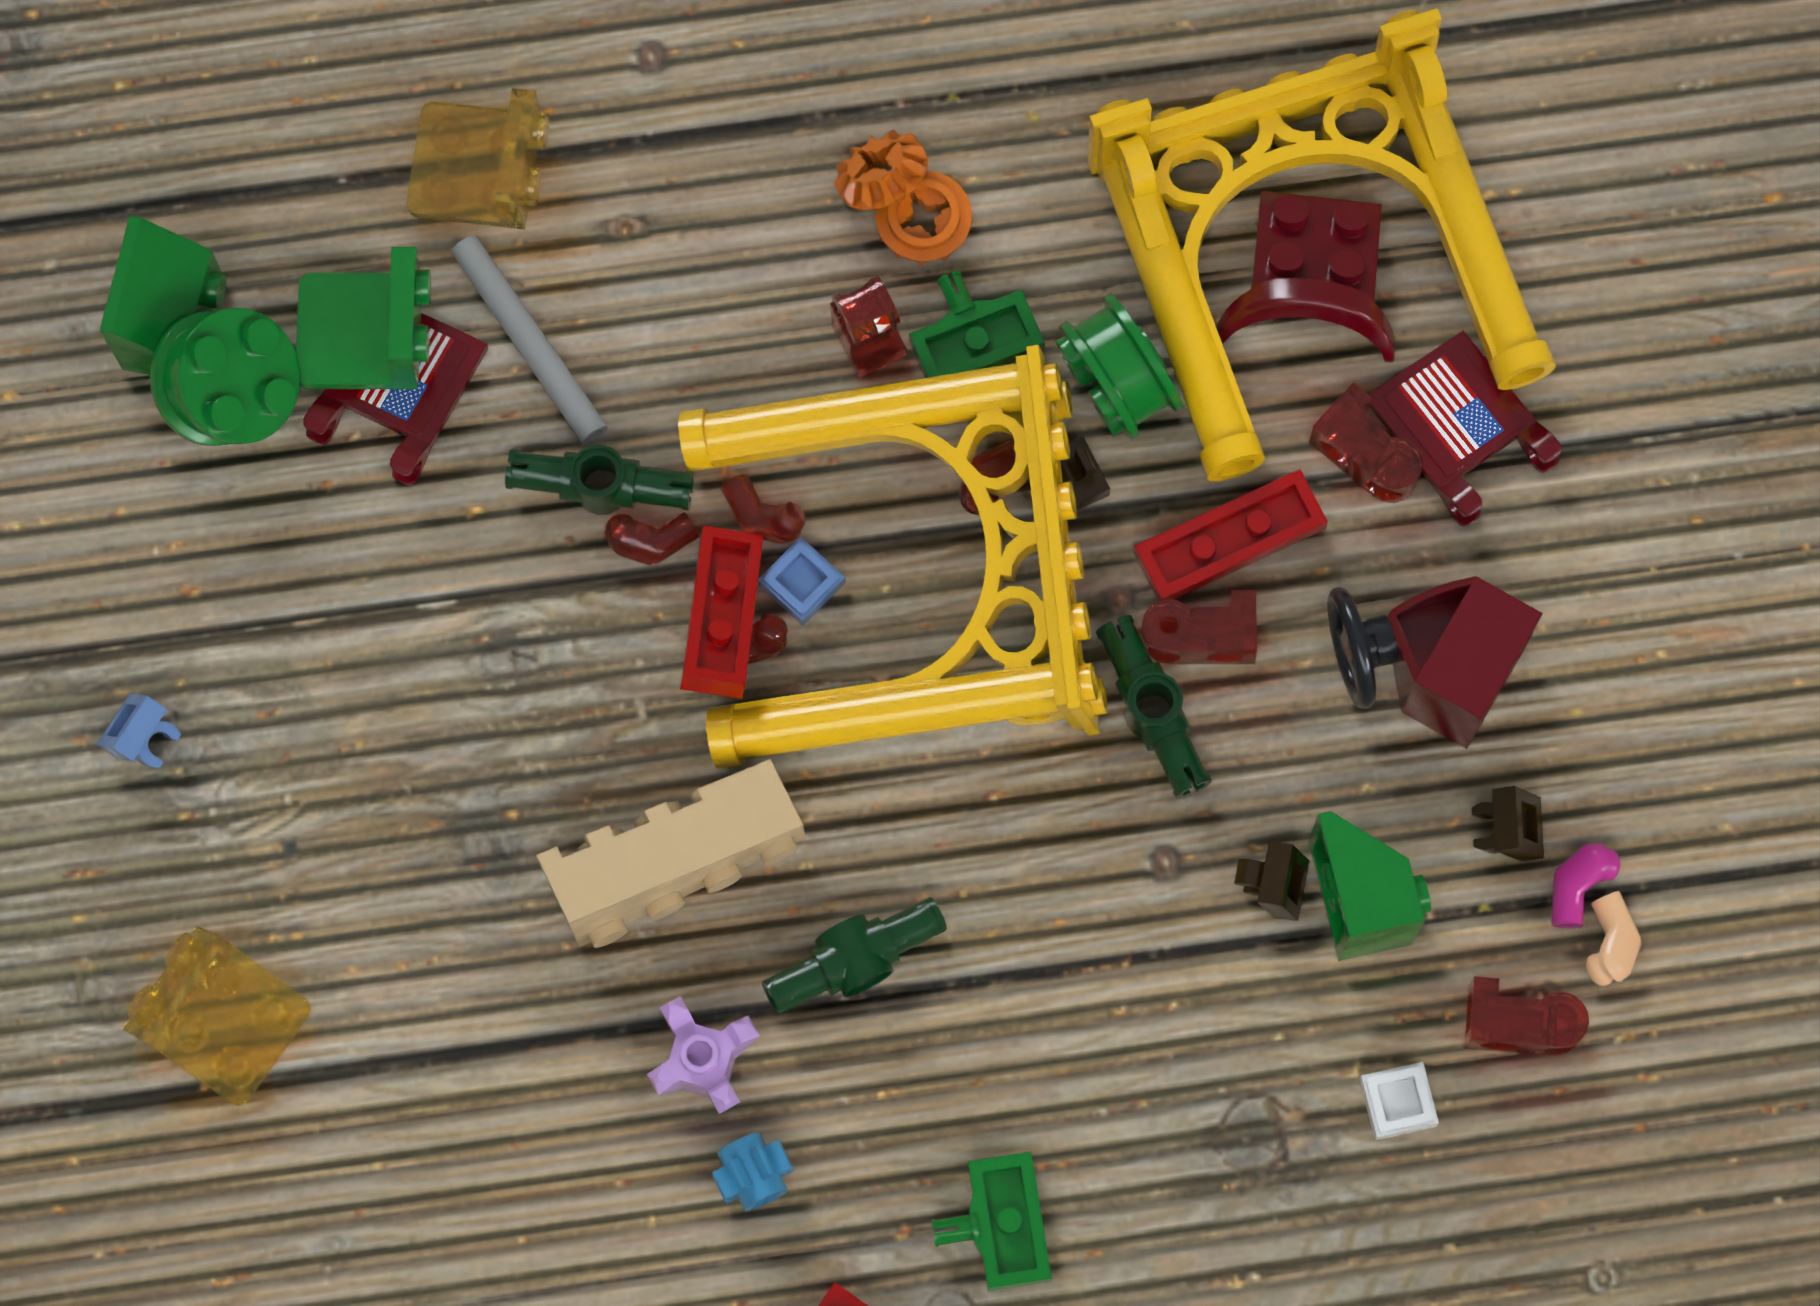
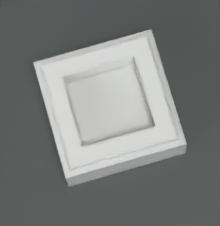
M1423 1062L1361 1075L1359 1080L1375 1140L1433 1128L1439 1124Z

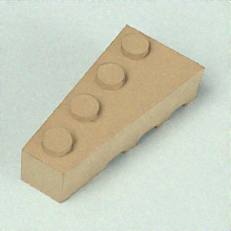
M771 759L698 788L691 795L694 803L692 805L682 808L678 801L664 802L644 810L643 814L635 820V828L624 833L622 829L611 830L609 825L588 833L584 837L585 843L573 854L562 858L558 847L537 854L536 856L579 947L590 942L594 948L608 945L623 937L628 932L625 925L646 915H649L651 920L666 917L685 905L683 897L704 887L708 893L722 890L738 881L742 877L739 870L762 860L764 865L768 866L793 855L798 850L796 843L805 839L804 826Z

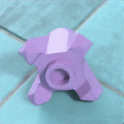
M681 996L659 1007L675 1040L669 1060L647 1074L657 1094L661 1095L683 1089L709 1097L719 1114L740 1103L729 1081L735 1059L760 1036L750 1017L746 1016L736 1020L725 1029L719 1031L696 1025Z

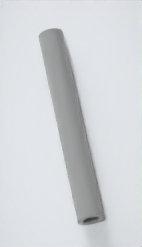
M471 235L462 239L451 251L454 258L582 444L587 445L599 439L608 430L606 423L477 236Z

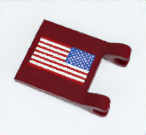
M421 313L420 325H428L429 361L419 362L418 389H325L310 406L303 418L306 436L310 440L323 445L328 444L332 439L345 408L405 436L406 438L399 444L390 459V467L393 470L392 477L409 486L414 485L418 480L431 448L489 349L487 343Z
M1464 330L1365 396V402L1395 440L1413 445L1417 449L1416 452L1420 453V460H1422L1421 469L1418 460L1412 452L1402 447L1438 492L1449 513L1460 526H1467L1477 520L1481 515L1480 508L1483 504L1482 498L1476 490L1461 477L1516 439L1530 463L1538 472H1547L1559 463V455L1562 451L1559 441L1549 430L1537 422L1511 389L1501 390L1498 388L1488 360Z

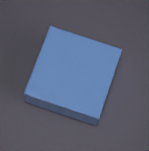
M801 537L758 579L759 586L803 626L846 583L845 576Z

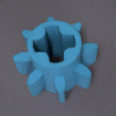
M756 1132L728 1144L717 1152L723 1167L713 1171L712 1176L725 1204L738 1198L744 1211L747 1212L776 1200L788 1191L782 1177L793 1172V1169L780 1140L766 1145L761 1133Z

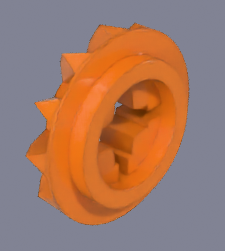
M893 129L888 131L882 139H877L870 135L867 144L862 147H851V158L841 161L836 166L839 177L834 182V185L843 202L854 209L874 210L883 208L904 198L920 183L927 170L928 156L925 149L912 133L900 136ZM879 166H880V167L889 166V168H890L891 170H890V171H887V170L884 169V168H882V169L880 170V169H878L877 167H879Z
M926 170L920 183L908 195L889 206L876 209L875 219L881 242H884L893 251L896 258L903 257L913 260L922 266L928 261L938 259L946 261L951 253L960 246L965 245L972 224V209L967 194L956 181L942 173ZM915 199L918 207L922 206L926 213L941 212V214L934 218L933 237L921 225L912 228L907 226V224L914 220L912 200Z

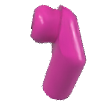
M1602 843L1583 845L1556 869L1553 880L1552 926L1559 928L1583 927L1585 891L1598 881L1613 880L1620 871V858L1613 849L1606 848Z

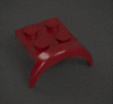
M1261 191L1251 289L1233 301L1221 316L1217 325L1221 342L1225 343L1232 334L1241 328L1260 321L1276 318H1311L1339 324L1360 333L1379 349L1385 362H1394L1395 337L1392 327L1382 310L1374 303L1382 204Z

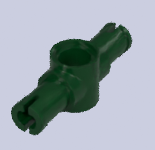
M590 445L578 453L566 451L564 457L518 452L513 449L509 451L507 461L511 465L506 467V489L517 488L559 493L560 500L579 502L586 511L596 515L611 514L621 507L634 509L636 503L682 508V510L689 511L692 498L689 495L693 493V471L682 472L641 467L639 460L621 458L614 449L604 445ZM597 470H607L616 476L614 482L603 490H592L584 485L586 478Z
M1131 615L1117 618L1118 625H1116V629L1112 621L1097 629L1095 633L1098 639L1101 640L1119 677L1115 685L1126 705L1124 716L1127 726L1133 734L1143 740L1148 751H1155L1174 790L1175 798L1186 797L1190 795L1192 785L1195 792L1207 787L1212 782L1209 774L1207 775L1188 736L1192 728L1182 709L1183 695L1181 687L1174 678L1164 673L1159 662H1152L1134 625L1133 617ZM1158 695L1167 701L1170 711L1161 718H1148L1140 712L1137 702L1144 696Z
M932 897L883 921L879 917L867 921L864 914L856 915L834 925L819 935L815 940L818 947L809 951L810 958L763 980V990L777 1015L825 991H828L831 995L842 991L845 998L857 995L888 978L894 972L892 965L900 961L899 954L945 932L947 929L946 922Z

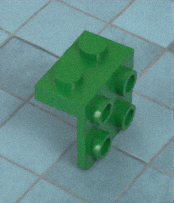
M391 247L390 273H307L300 278L296 332V355L300 368V387L304 389H418L419 362L429 361L428 325H420L421 306L431 305L430 269H420L416 247Z

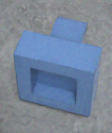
M130 693L96 745L117 759L132 762L136 759L142 765L160 768L163 761L149 751V739L152 735L159 732L170 740L178 741L181 733L173 724L160 721L167 711L165 707L147 695Z

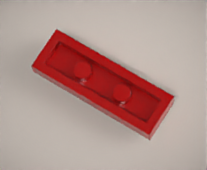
M1298 469L1135 545L1133 553L1159 604H1161L1160 606H1162V604L1170 602L1169 600H1175L1325 530L1328 521L1301 469Z
M702 526L682 670L681 690L738 699L743 698L764 535Z

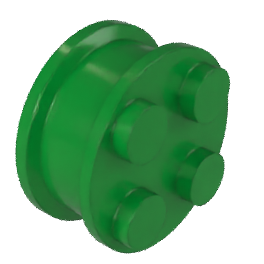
M1110 292L1103 297L1105 306L1103 309L1075 327L1068 321L1059 325L1063 337L1055 342L1063 354L1062 359L1079 386L1083 387L1089 382L1094 386L1088 393L1095 403L1094 408L1112 436L1115 437L1124 431L1132 440L1140 435L1137 425L1167 406L1176 412L1184 407L1164 369L1165 364L1143 329L1135 324L1119 300Z
M228 308L218 311L193 313L175 322L164 333L156 346L151 361L150 384L152 396L160 415L169 427L181 437L190 442L205 446L249 444L271 436L290 417L299 394L300 368L290 339L276 322L266 315L251 309Z

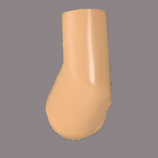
M1616 891L1591 903L1605 938L1601 944L1600 952L1592 954L1587 958L1586 970L1592 981L1600 986H1607L1613 980L1621 982L1631 974L1641 947V937L1620 891Z

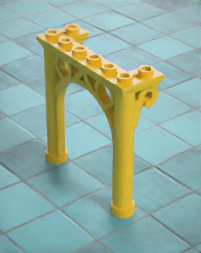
M1438 8L1420 14L1417 10H1408L1388 19L1379 28L1375 52L1359 57L1352 53L1340 55L1328 61L1323 68L1305 74H1300L1298 71L1285 72L1274 77L1266 86L1247 92H1244L1242 89L1227 90L1215 96L1210 103L1189 110L1181 106L1164 110L1156 115L1153 121H1151L1152 107L1148 98L1133 103L1127 99L1113 101L1100 108L1097 114L1090 116L1088 167L1091 175L1098 173L1100 180L1105 181L1201 442L1203 450L1200 452L1199 457L1209 481H1226L1245 475L1258 468L1265 461V455L1258 436L1254 431L1199 280L1198 255L1208 228L1230 200L1253 183L1286 169L1311 164H1346L1378 172L1404 186L1423 204L1436 226L1498 388L1501 390H1512L1527 386L1546 377L1556 367L1547 342L1539 340L1446 105V82L1439 59L1435 53L1442 20ZM1359 108H1370L1383 116L1386 127L1369 144L1348 139L1340 134L1336 128L1335 121L1346 112H1354ZM1324 112L1321 126L1323 140H1315V131L1303 132L1292 129L1287 125L1288 123ZM1398 129H1404L1419 169L1402 157L1387 151L1396 141ZM1257 133V141L1250 149L1241 153V166L1233 171V158L1221 144ZM1273 143L1279 147L1271 151ZM1204 159L1211 161L1218 167L1221 172V178L1209 194L1183 191L1174 186L1170 179V173L1182 163ZM1158 164L1157 170L1154 171L1153 165ZM1165 203L1175 210L1195 214L1188 229L1183 249H1181Z
M1039 345L1027 346V355L1016 356V363L713 413H710L706 407L680 412L678 430L682 455L688 470L693 472L876 442H896L925 450L950 466L966 484L978 508L985 536V576L977 607L962 635L941 658L923 670L899 679L709 707L706 713L707 740L713 763L717 769L743 766L747 758L1007 720L1008 723L1014 725H1040L1066 719L1074 730L1084 729L1088 736L1100 734L1098 715L1108 713L1107 694L1103 678H1096L1093 664L1085 663L1083 660L1081 640L1091 638V628L1086 603H1077L1074 580L1084 578V568L1078 541L1070 542L1067 520L1077 518V508L1072 483L1070 481L1063 482L1060 460L1070 458L1069 440L1064 419L1073 417V403L1069 384L1067 381L1062 382L1058 364H1049ZM972 421L966 427L957 448L941 437L923 429ZM995 431L1006 432L1012 435L1015 441V463L1006 475L998 478H988L980 474L973 467L972 461L980 441L987 434ZM1029 477L1034 522H1024L1013 517L1009 513L1005 501L1000 499L993 502L990 494L1006 496L1014 493L1026 483ZM1002 528L1008 536L1014 538L1006 546ZM1037 551L1043 601L1035 592L1023 586H1008L1004 588L1005 581L1016 583V573L1021 562L1031 553ZM1014 604H1024L1033 610L1034 625L1036 627L1035 637L1031 645L1025 650L1017 653L1000 649L989 632L1000 612L1006 607ZM981 646L998 665L1004 667L1002 670L953 677L971 660ZM1049 651L1050 662L1038 664L1042 659L1046 657Z

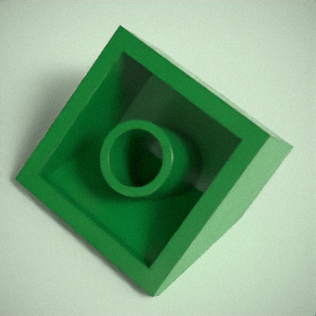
M129 216L99 330L122 370L150 375L151 361L156 346L164 333L175 322L193 313L212 311V308L219 309L221 307L226 291V274L221 272L212 250L143 218Z
M1329 811L1318 814L1308 843L1338 961L1412 945L1425 922L1424 913L1431 912L1430 895L1424 876L1422 874L1413 876L1409 858L1335 813Z

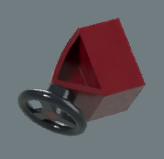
M1477 576L1431 588L1394 607L1388 616L1383 614L1367 618L1364 622L1361 620L1351 594L1342 587L1332 589L1327 599L1332 643L1344 684L1353 703L1361 709L1370 708L1376 699L1374 668L1392 664L1402 713L1466 749L1469 747L1524 652L1543 614Z

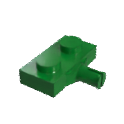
M961 271L951 272V282L948 274L943 275L937 280L950 311L938 322L909 333L910 345L925 378L1008 365L1016 362V356L1027 355V346L1039 345L1042 351L1045 350V341L1022 289L995 300H977L973 302L962 278Z
M1031 1152L968 1161L972 1189L969 1215L938 1220L931 1219L933 1233L958 1229L935 1233V1247L973 1240L983 1259L988 1292L1051 1282L1052 1276Z

